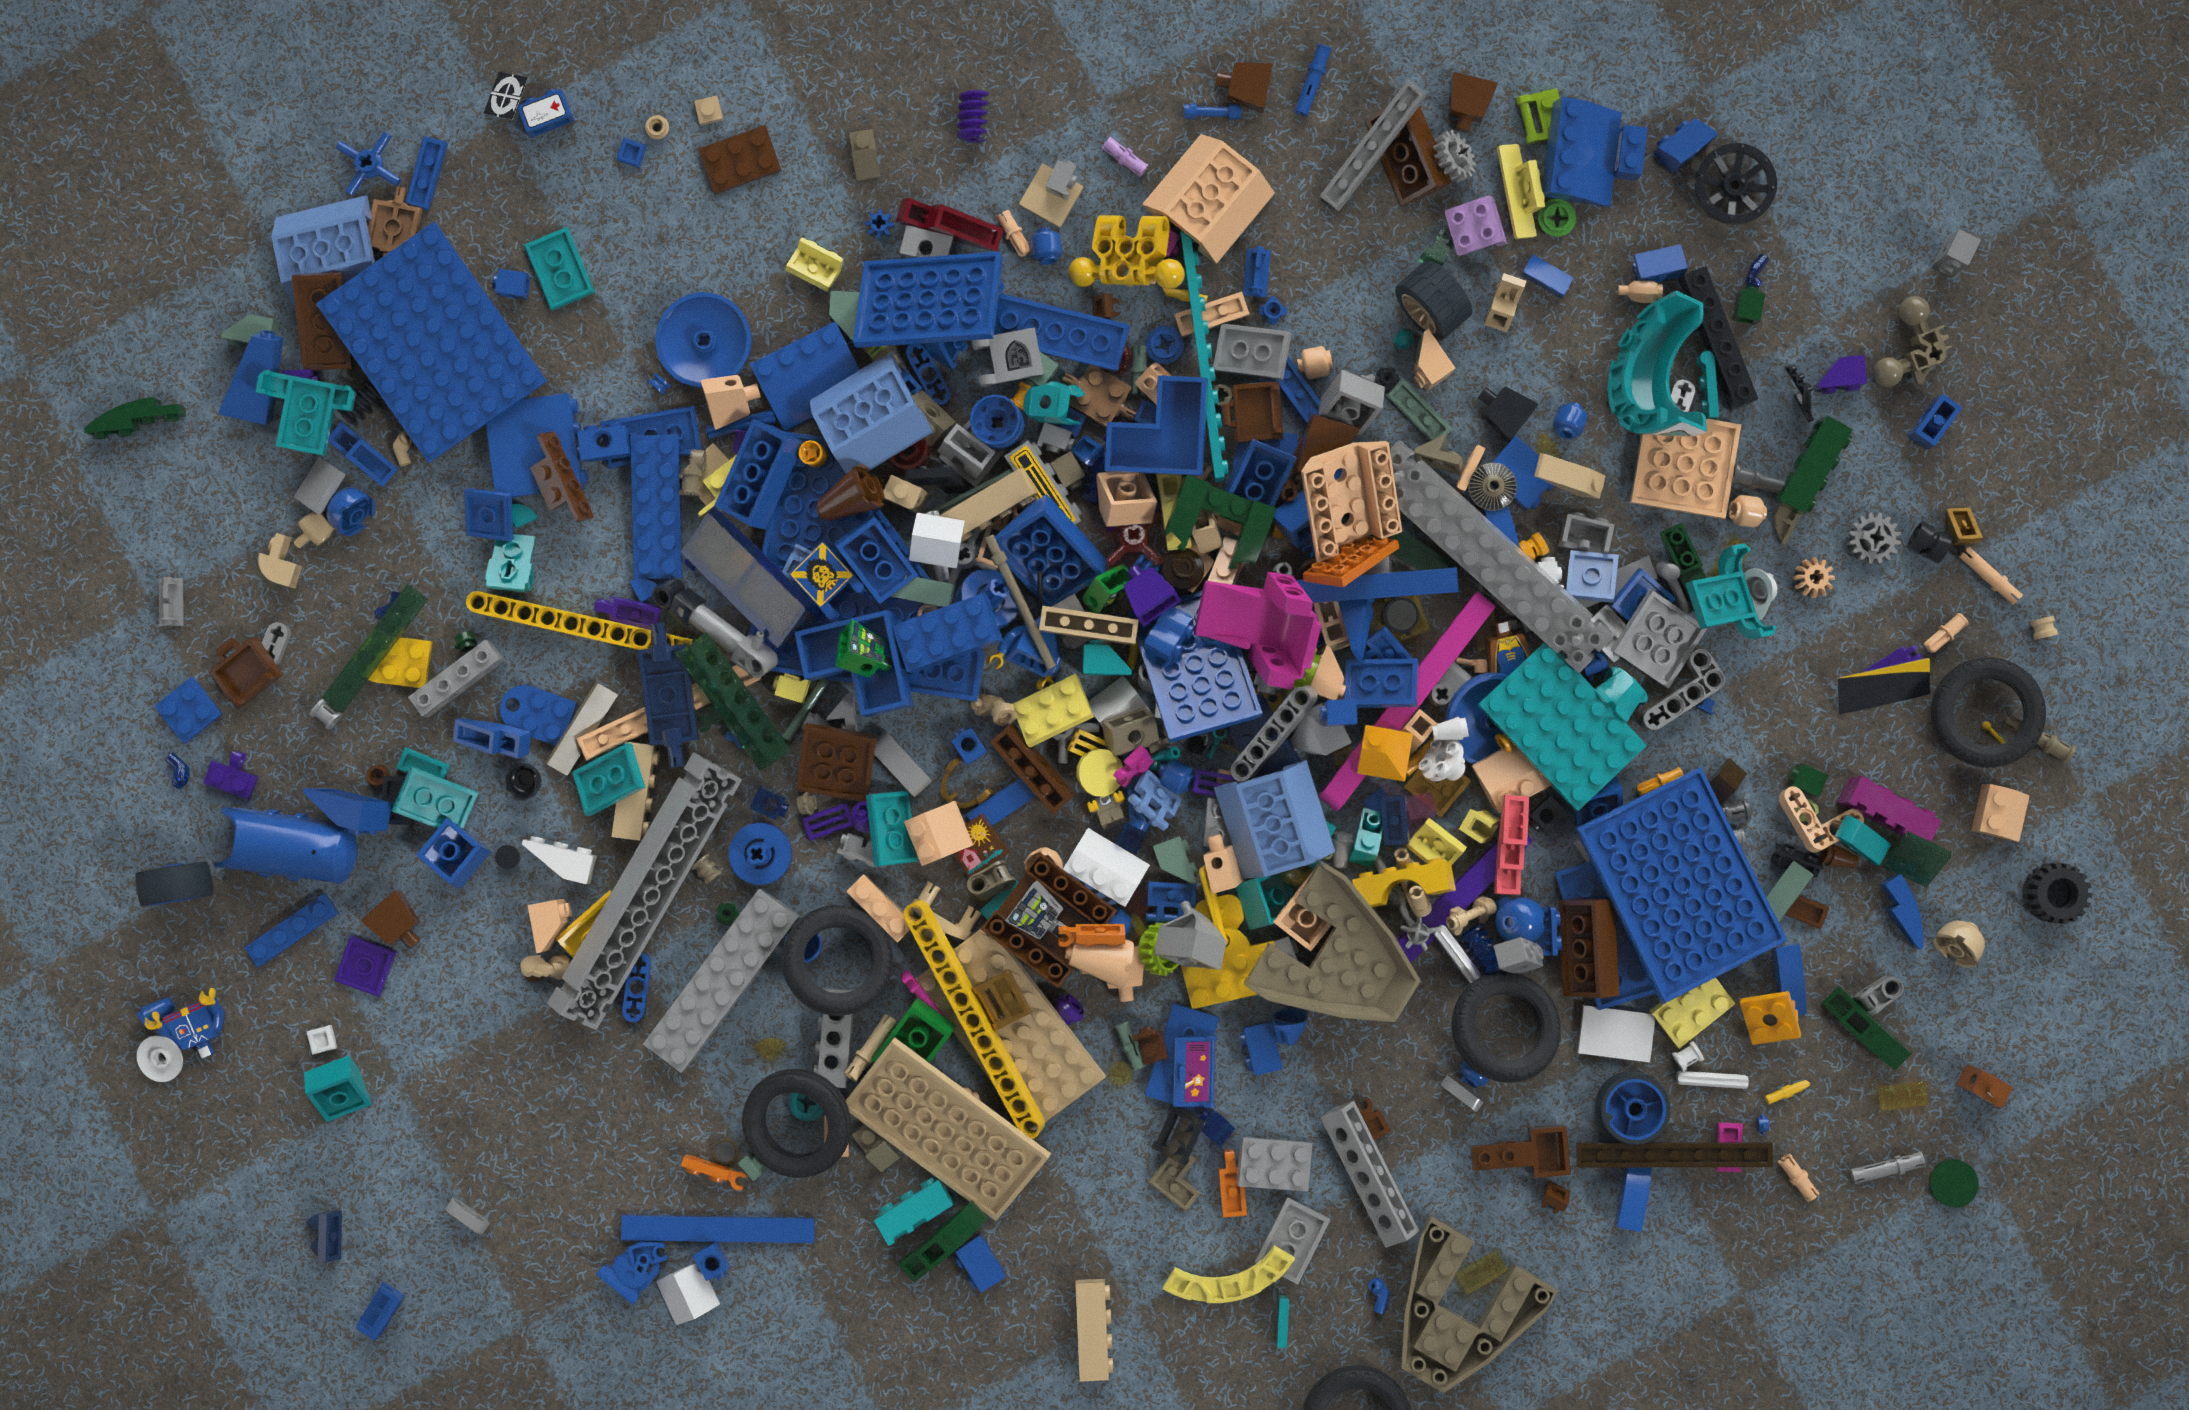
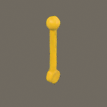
M1985 721L1982 723L1983 730L1989 731L2000 744L2006 743L1991 728L1990 722Z

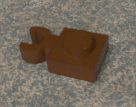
M1366 1096L1364 1099L1367 1102V1106L1364 1109L1359 1107L1358 1109L1375 1140L1391 1130L1379 1109L1372 1112V1101Z

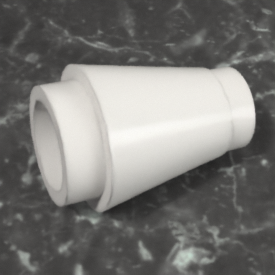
M1459 716L1432 726L1434 740H1463L1464 737H1469L1466 719H1459Z

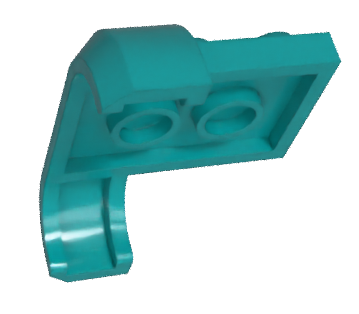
M265 370L259 374L255 391L259 394L285 399L276 441L277 447L326 456L334 409L352 412L356 396L354 390L348 385L331 384L280 374L270 370Z
M1745 543L1732 545L1722 552L1718 562L1719 576L1686 583L1700 630L1735 623L1738 631L1748 639H1759L1775 634L1776 626L1763 625L1757 616L1742 570L1743 558L1747 553L1751 552V548Z

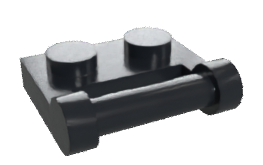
M1171 1104L1168 1109L1170 1113L1157 1141L1153 1142L1151 1148L1180 1164L1186 1165L1205 1121L1181 1107H1173V1104ZM1178 1116H1180L1179 1122L1174 1130V1133L1169 1141L1168 1146H1166L1167 1140L1172 1132V1129L1177 1121Z

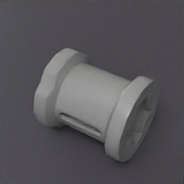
M321 699L313 707L309 715L317 717L326 725L325 728L330 730L341 719L343 714L334 711L326 704L327 701L325 699Z

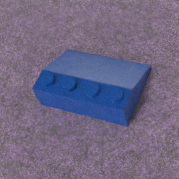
M1561 97L1553 102L1542 186L1544 197L1610 207L1622 117L1621 112L1585 100Z
M836 322L750 364L784 431L813 418L809 400L860 370Z
M1047 494L1028 505L995 536L1001 552L1004 551L1008 559L1006 562L1009 568L1036 597L1037 573L1039 571L1042 572L1043 603L1045 606H1054L1090 585L1096 576L1105 573L1107 559Z

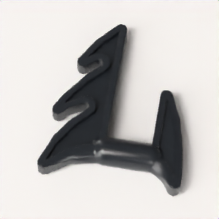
M1790 364L1785 366L1787 373L1800 392L1794 394L1803 415L1808 423L1814 421L1811 413V392L1813 387L1808 382L1803 381L1805 375L1800 372L1797 373L1796 365Z

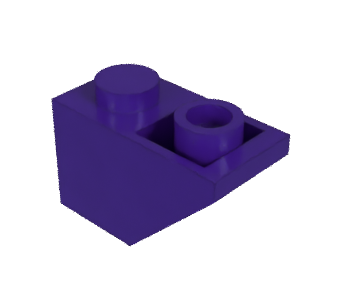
M1864 355L1840 357L1835 360L1814 385V391H1821L1822 395L1836 393V389L1844 388L1845 392L1859 391L1860 387L1867 384Z

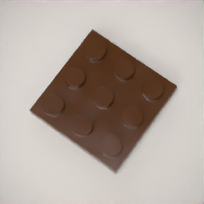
M806 723L803 733L797 791L861 802L866 801V795L870 793L877 735Z

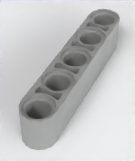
M1305 685L1295 688L1232 764L1231 775L1235 780L1241 782L1255 777L1316 703L1318 695L1312 686ZM1301 691L1307 694L1308 700L1306 703L1300 700ZM1286 709L1292 712V721H1288L1285 718ZM1271 728H1274V729L1277 730V732H1278V737H1277V739H1274V738L1271 737V735H1270V730H1271ZM1256 746H1260L1262 748V757H1259L1256 754ZM1242 764L1248 767L1247 775L1241 771Z

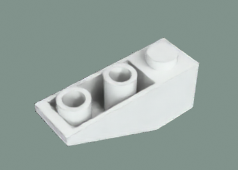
M531 836L530 840H523V846L563 879L591 884L597 859L596 855L591 854L592 850L578 847L577 851L568 849V844L554 841V845L545 844L544 838Z

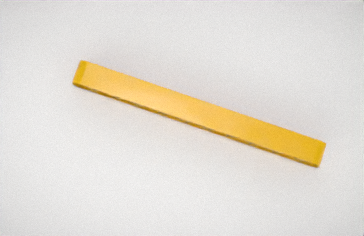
M479 591L470 593L466 599L467 608L477 614L636 650L650 649L653 646L651 630ZM478 597L484 599V605L480 609H476L474 605ZM506 602L508 606L507 611L504 614H499L497 610L498 605ZM529 607L531 615L528 619L523 620L521 618V611L523 608ZM552 612L554 621L546 625L544 616ZM570 618H576L578 622L577 627L573 630H569L567 627V622ZM594 623H599L601 626V631L598 635H592L590 632V628ZM622 628L624 637L616 641L613 633L616 629ZM641 633H645L648 638L647 643L643 646L637 644V637ZM666 634V637L671 642V646L692 644L694 646V653L688 656L689 662L707 666H718L724 659L723 650L714 644ZM710 649H715L718 653L717 659L709 662L706 654Z
M915 900L904 909V919L1017 1129L1031 1139H1034L1045 1126L1044 1117L997 1031L993 1030L991 1026L993 1023L978 995L973 993V986L929 904L924 900ZM913 907H917L921 911V918L913 914ZM925 928L931 930L933 934L932 939L925 936ZM936 950L943 952L944 960L936 957ZM947 971L955 974L956 981L948 979ZM958 993H964L967 996V1003L959 999ZM970 1014L978 1017L979 1024H975L970 1020ZM982 1035L987 1036L990 1039V1045H986L982 1042ZM993 1057L1000 1058L1002 1066L995 1065ZM1005 1078L1012 1080L1013 1088L1006 1086ZM1016 1100L1023 1101L1025 1109L1019 1108L1016 1105ZM1027 1121L1034 1122L1037 1130L1030 1129Z

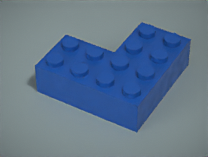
M1158 375L1156 424L1107 422L1105 471L1203 476L1208 397L1207 377Z
M884 610L795 632L804 679L814 681L851 672L836 666L839 634L851 620L858 622L884 640L883 654L893 659V665L888 672L878 668L871 677H865L852 672L860 715L871 717L914 707L906 668L892 628L893 625H896L894 612Z

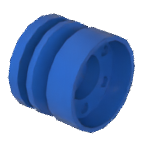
M997 394L985 396L975 404L971 411V429L976 437L989 448L997 450L1010 448L1023 435L1025 426L1023 414L1015 403L1005 396ZM995 420L1002 421L1004 426L1001 429L996 427Z

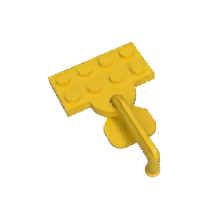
M1205 865L1199 869L1205 900L1197 903L1195 909L1197 912L1205 915L1216 926L1225 938L1226 945L1228 946L1225 947L1221 970L1181 966L1192 1009L1258 995L1243 983L1267 944L1270 943L1275 946L1274 940L1250 945L1247 937L1238 930L1244 920L1240 900L1232 894L1218 897L1216 893L1212 894Z

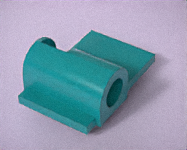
M513 534L514 539L511 541L496 540L492 559H489L486 571V588L520 592L532 590L534 568L531 560L536 541L535 536Z

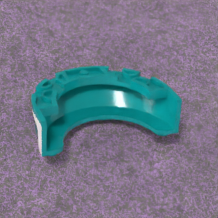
M1674 291L1646 307L1638 314L1637 318L1639 320L1632 329H1626L1617 345L1621 347L1617 362L1611 361L1607 391L1611 411L1617 416L1619 424L1625 429L1643 435L1683 437L1696 436L1707 432L1706 416L1698 411L1686 412L1680 410L1671 397L1669 387L1671 367L1679 348L1703 321L1702 302L1681 292Z

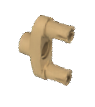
M1399 848L1395 851L1397 870L1405 869V864L1415 863L1410 858L1406 848ZM1415 881L1402 882L1403 891L1414 915L1417 917L1427 916L1432 910L1428 894Z
M927 881L918 899H914V901L924 900L930 906L941 888L935 885L932 892L929 893L933 884ZM968 906L959 924L956 923L955 925L936 913L934 915L944 934L947 933L959 939L967 940L972 935L971 930L982 913L976 910L972 918H970L974 908ZM913 907V910L921 916V911L917 907ZM925 928V936L932 939L933 934L931 930Z

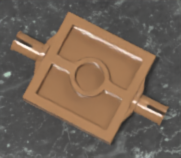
M396 187L394 200H373L372 220H369L368 232L372 248L382 251V257L419 231L423 210L403 202L406 188Z
M1089 366L1086 373L1079 379L1066 372L1062 381L1069 385L1074 384L1085 393L1081 397L1072 395L1069 399V407L1086 415L1087 418L1106 429L1107 422H1112L1119 414L1131 421L1134 419L1137 412L1125 406L1126 398L1132 387L1104 370Z

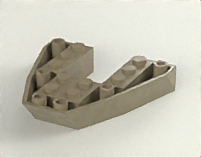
M1428 1213L1419 1240L1405 1309L1401 1369L1440 1392L1445 1393L1489 1364L1545 1314L1558 1290L1553 1285L1512 1262L1477 1324L1448 1309L1439 1302L1474 1241L1469 1236Z

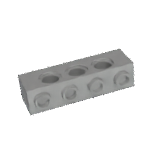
M484 640L408 698L421 716L430 717L503 663L505 659L491 641Z
M836 988L825 989L826 991L832 993H846L852 991L847 989ZM823 1014V1017L818 1019L817 1031H821V1041L816 1042L815 1055L819 1056V1063L814 1065L813 1072L825 1077L837 1088H846L848 1085V1077L844 1075V1072L850 1063L854 1014L844 1015L840 1020H834L831 1015ZM836 1031L839 1033L840 1042L838 1044H832L828 1040L829 1032ZM829 1055L835 1056L838 1059L837 1067H828L826 1057Z

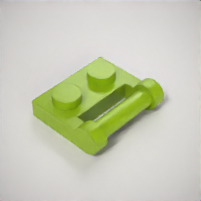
M1557 88L1515 98L1517 106H1520L1527 136L1525 139L1527 145L1548 140L1553 102L1559 99ZM1530 103H1535L1542 133H1536L1529 107Z

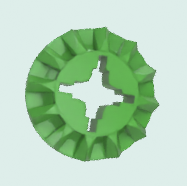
M1552 199L1546 202L1545 207L1540 209L1538 214L1539 227L1546 235H1551L1555 238L1567 235L1576 223L1574 208L1565 200ZM1556 209H1558L1559 217L1564 219L1558 223L1557 227L1554 220L1549 219V217L1555 215Z

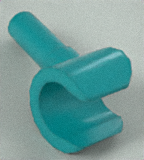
M1225 729L1224 736L1222 737L1216 735V730L1213 731L1214 739L1207 755L1208 758H1213L1220 740H1223L1227 735V729Z

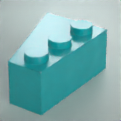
M931 1177L920 1184L921 1189L914 1193L911 1189L899 1196L901 1201L894 1205L889 1202L878 1209L880 1213L877 1214L874 1222L888 1246L895 1243L894 1240L906 1233L909 1234L917 1226L928 1222L953 1206L954 1201L940 1179L934 1180Z

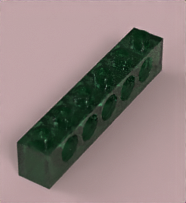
M707 632L693 639L676 653L759 771L773 765L790 750L784 738L778 733L769 717L763 712L757 700L751 695L742 679L736 674L729 661L724 657L715 641Z

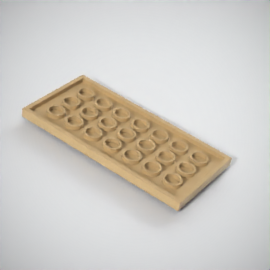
M981 929L954 949L973 987L1010 969L1032 1010L1030 1014L997 1030L1042 1113L1045 1122L1106 1077L1011 952ZM929 968L918 976L916 980L945 1017L956 1025L953 1030L954 1034L991 1081L932 969ZM947 971L948 979L956 981L955 974ZM988 988L986 991L1002 1019L1005 1015L991 989ZM958 993L959 999L967 1003V996L964 993ZM970 1014V1020L975 1024H979L978 1017ZM981 1036L982 1042L984 1044H991V1041L987 1036ZM993 1057L994 1064L1002 1066L1000 1058ZM1009 1078L1004 1079L1006 1086L1014 1087L1012 1080ZM1016 1100V1105L1021 1109H1025L1024 1102ZM1027 1121V1125L1030 1129H1037V1126L1034 1122Z
M895 1037L845 1100L850 1114L969 1202L973 1200L984 1213L997 1221L1051 1154Z

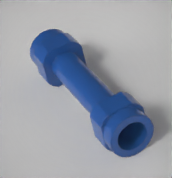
M1196 103L1184 104V119L1196 120V116L1229 117V120L1241 119V105L1229 104V107H1196Z

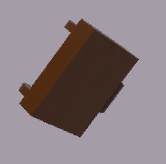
M1279 381L1233 385L1231 392L1234 400L1221 406L1223 426L1237 428L1235 430V441H1238V444H1248L1252 439L1259 442L1284 440ZM1232 407H1235V414H1236V421H1235V422H1232V421H1231V408H1232Z
M233 638L227 640L216 649L220 663L215 664L210 671V674L226 697L236 706V709L245 706L284 675L258 638H248L241 644ZM234 648L236 651L227 657L225 654Z

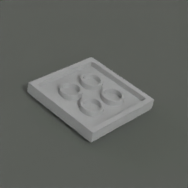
M1649 589L1614 643L1611 651L1669 689L1707 628L1700 630L1698 621L1655 591Z

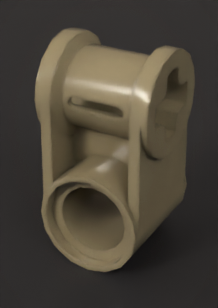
M999 860L972 875L967 881V887L977 900L986 901L998 893L1013 887L1016 880L1014 877H1011L1007 869V862ZM979 884H985L981 891H976Z

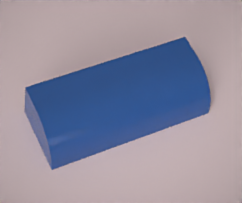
M1342 468L1336 470L1334 479L1340 478ZM1304 490L1298 493L1294 500L1287 501L1276 509L1273 521L1280 532L1297 548L1312 539Z

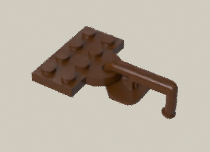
M342 272L293 274L292 283L303 370L351 369L353 367L352 354L316 305L320 300L343 285Z

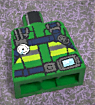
M1124 564L1093 579L1082 598L1083 602L1088 606L1087 612L1104 614L1116 608L1127 596L1124 585L1131 580L1127 575L1129 569Z
M851 620L839 634L836 666L865 677H871L878 668L888 672L893 665V659L883 654L884 640L854 620Z

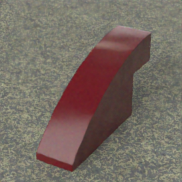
M912 198L902 199L895 221L903 225L953 236L955 242L994 252L998 250L1004 230L943 204L929 206Z

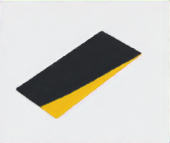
M1925 658L1838 678L1839 714L1929 695L1930 659Z

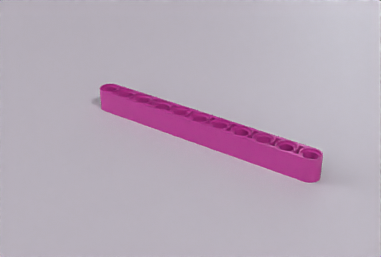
M1476 591L1419 664L1417 707L1385 708L1372 726L1401 731L1496 605ZM1363 738L1318 796L1320 800L1336 812H1338L1366 776L1357 774Z

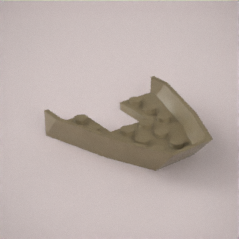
M1320 860L1295 902L1333 925L1334 928L1310 967L1305 966L1268 943L1243 984L1271 1002L1341 1018L1396 1022L1421 980L1393 933L1347 876Z

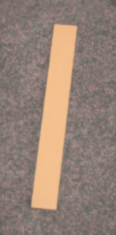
M737 664L692 685L695 710L762 679L761 677H752ZM645 707L576 738L585 759L588 761L625 742L648 733Z

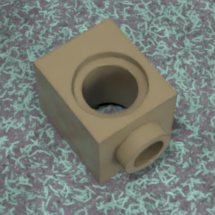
M1071 451L1050 463L1066 490L1070 488L1073 491L1084 484L1082 480L1086 479L1085 474Z

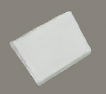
M917 513L912 533L909 561L957 569L965 521Z
M1124 676L1088 701L1094 717L1101 726L1102 721L1142 707L1148 709L1139 694Z
M696 1262L656 1281L676 1325L694 1320L720 1305L710 1281L705 1280Z

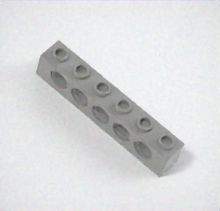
M1355 1101L1331 1109L1320 1118L1385 1248L1409 1240L1419 1230Z

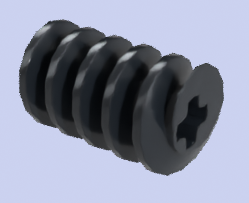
M365 380L362 381L364 390L357 386L355 387L357 395L355 396L353 411L338 410L344 419L354 426L359 424L356 417L365 420L364 411L372 414L374 411L371 405L380 408L379 399L384 401L374 385Z

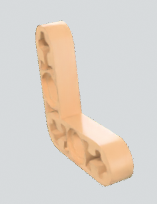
M1789 787L1779 795L1780 805L1804 846L1810 852H1819L1839 841L1830 833L1829 827L1834 825L1838 830L1846 815H1850L1864 823L1863 815L1855 809H1850L1821 825L1799 788ZM1793 796L1795 800L1790 801L1788 797ZM1800 806L1801 809H1799L1798 811L1794 810L1795 808ZM1800 814H1804L1808 818L1807 826L1800 822ZM1822 835L1824 839L1815 844L1813 840Z

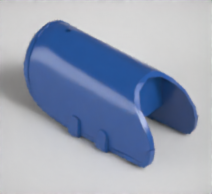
M222 808L221 813L229 817L235 826L234 843L231 855L225 861L214 862V867L255 872L259 877L269 878L271 875L286 876L287 880L296 882L299 878L342 884L349 878L355 867L358 845L355 834L347 833L348 828L337 826L332 821L308 818V814L296 813L295 816L280 814L279 810L268 809L267 812L239 808Z

